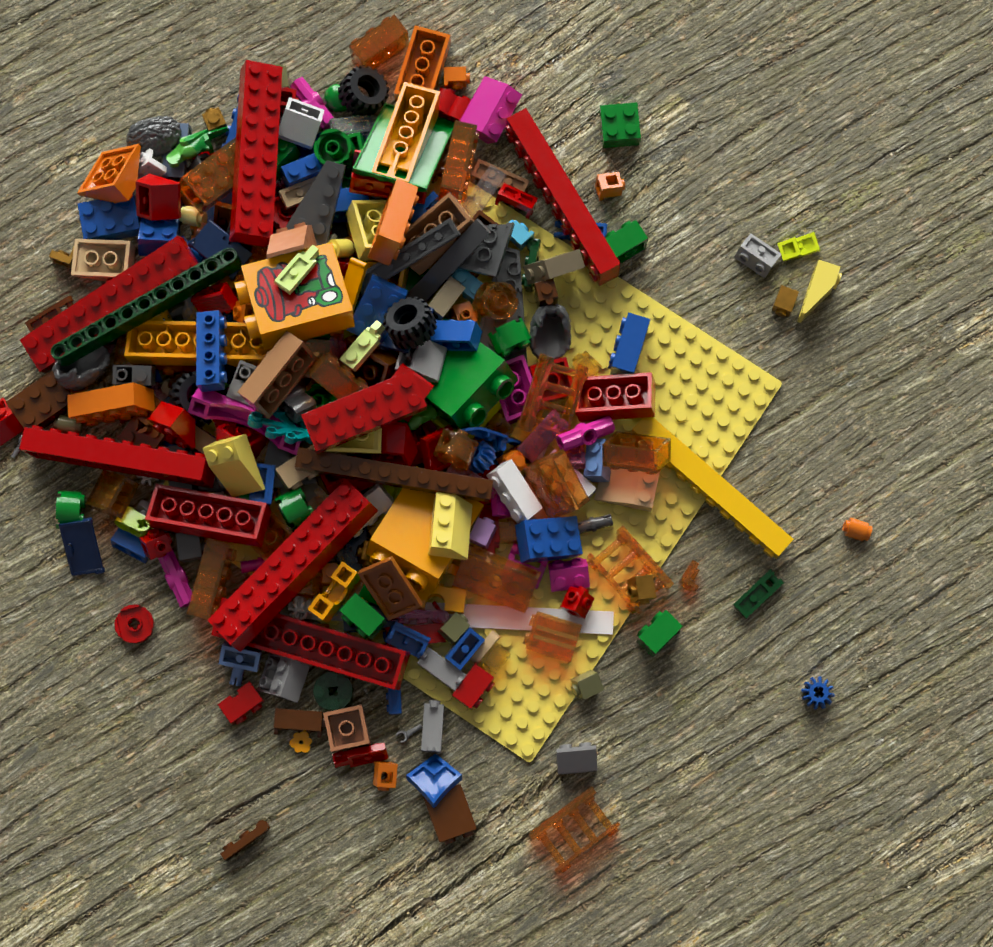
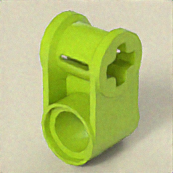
M125 506L114 521L120 529L138 538L153 529L146 522V516L130 506Z

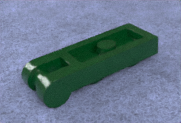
M772 569L732 605L745 619L785 583L781 578L778 579L774 575L775 572ZM768 579L774 584L771 588L765 583Z

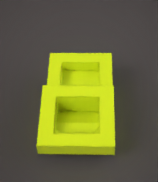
M814 232L777 243L783 261L821 251Z

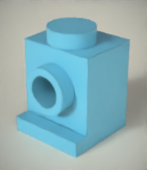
M511 220L508 223L513 222L515 225L510 241L521 251L527 245L529 238H534V232L532 230L528 232L529 229L524 223Z

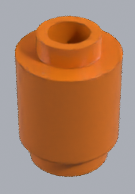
M850 517L849 520H845L842 531L845 532L844 535L847 537L868 541L872 533V526L867 522Z

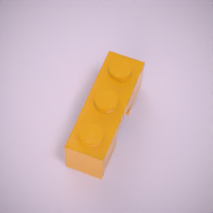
M343 561L332 574V582L328 589L322 594L319 593L308 607L310 612L326 623L330 622L361 579L358 572Z
M439 583L434 593L427 589L423 592L416 591L423 602L422 607L416 610L425 611L427 601L432 597H439L445 602L444 613L454 614L457 612L464 615L467 590H464L462 586L452 585V588H449Z

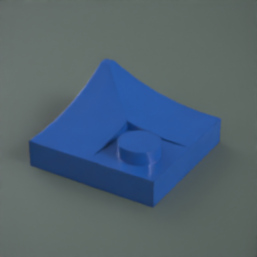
M436 753L406 775L407 781L426 798L433 808L438 805L455 785L462 781V774Z

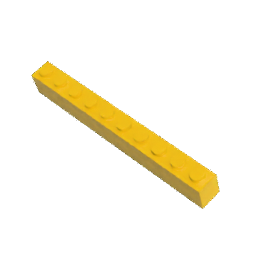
M642 418L632 429V438L637 443H643L648 447L647 451L654 457L657 455L662 459L661 463L666 468H672L677 472L675 475L683 482L686 480L696 494L699 495L701 493L711 507L716 506L720 510L721 516L727 520L731 519L735 523L734 526L742 533L746 532L750 536L749 540L752 543L761 545L767 556L777 559L794 540L655 418Z

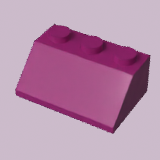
M484 76L458 124L485 143H495L506 126V118L512 115L522 94L508 84Z
M524 354L506 361L518 379L512 393L507 398L499 400L506 421L510 424L517 423L518 419L521 421L527 419L543 409Z

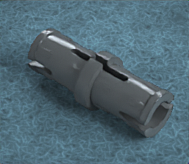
M611 514L595 518L589 517L588 520L578 522L580 534L589 531L596 532L597 529L613 526Z

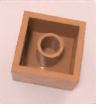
M363 705L323 713L332 753L371 745Z

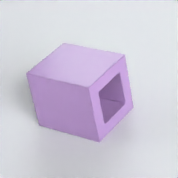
M478 517L470 533L469 542L488 549L497 529L494 521L487 517L483 519Z

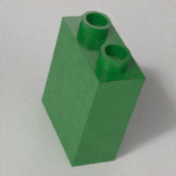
M479 342L477 351H447L439 381L430 382L434 387L425 398L426 405L431 404L436 409L438 415L458 431L465 428L479 427L485 422L488 412L497 402L507 398L512 393L518 379L503 358Z

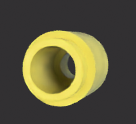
M331 239L328 242L333 243L337 258H349L355 252L354 243L349 239Z

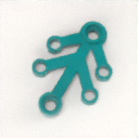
M279 407L273 415L281 422L264 418L258 411H253L248 417L247 424L252 428H262L263 424L269 426L265 432L267 438L275 439L278 436L285 435L284 441L288 444H295L304 440L312 444L303 420L296 423L300 426L297 427Z

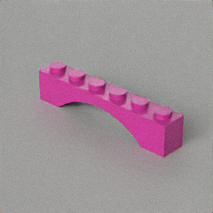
M199 388L193 394L188 413L204 419L226 420L249 428L252 427L247 424L248 417L253 411H256L250 405L215 391L201 392ZM274 415L270 417L271 420L281 422ZM263 424L262 428L252 429L265 436L266 428L269 426ZM285 435L270 439L279 449L297 455L298 447L301 448L304 441H299L295 444H288L284 441Z

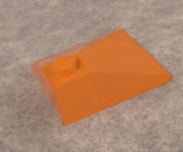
M135 144L102 152L77 194L112 203L129 201L136 189L135 181L138 178L141 146Z

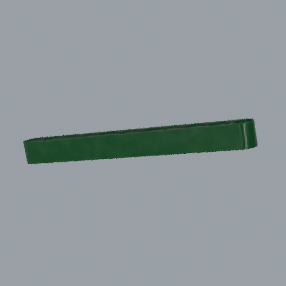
M233 248L223 249L56 343L51 348L52 357L61 366H68L237 271L242 265L239 255Z

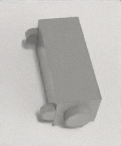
M429 647L420 658H417L419 660L417 664L454 692L466 676L464 672Z
M429 700V703H424L422 752L441 753L444 704H440L438 700Z

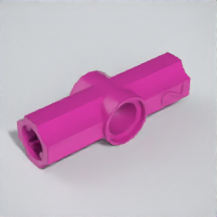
M303 77L293 81L290 88L297 90L296 96L301 102L324 110L320 128L326 130L332 127L336 120L325 107V103L320 95L312 90Z
M610 416L588 424L579 423L574 429L557 435V445L562 452L583 444L592 445L598 438L613 433L615 425Z
M172 549V551L168 552L164 557L158 558L165 572L164 576L170 589L173 590L180 608L192 605L196 600L188 584V577Z

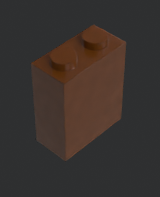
M461 784L454 786L435 808L423 797L440 843L444 842L447 845L455 842V837L462 835L463 838L474 835V830H477Z

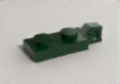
M529 238L526 247L530 253L525 258V265L539 261L540 239ZM523 274L522 285H524L525 291H534L535 283L528 284Z

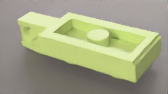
M312 245L306 253L304 251L298 252L278 275L274 284L290 295L317 263L315 259L320 254L319 249Z
M376 320L370 328L367 327L339 360L354 372L357 371L380 344V335L385 330L383 324Z

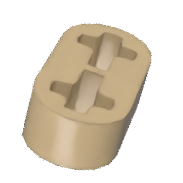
M491 631L470 660L478 665L501 636L495 631Z

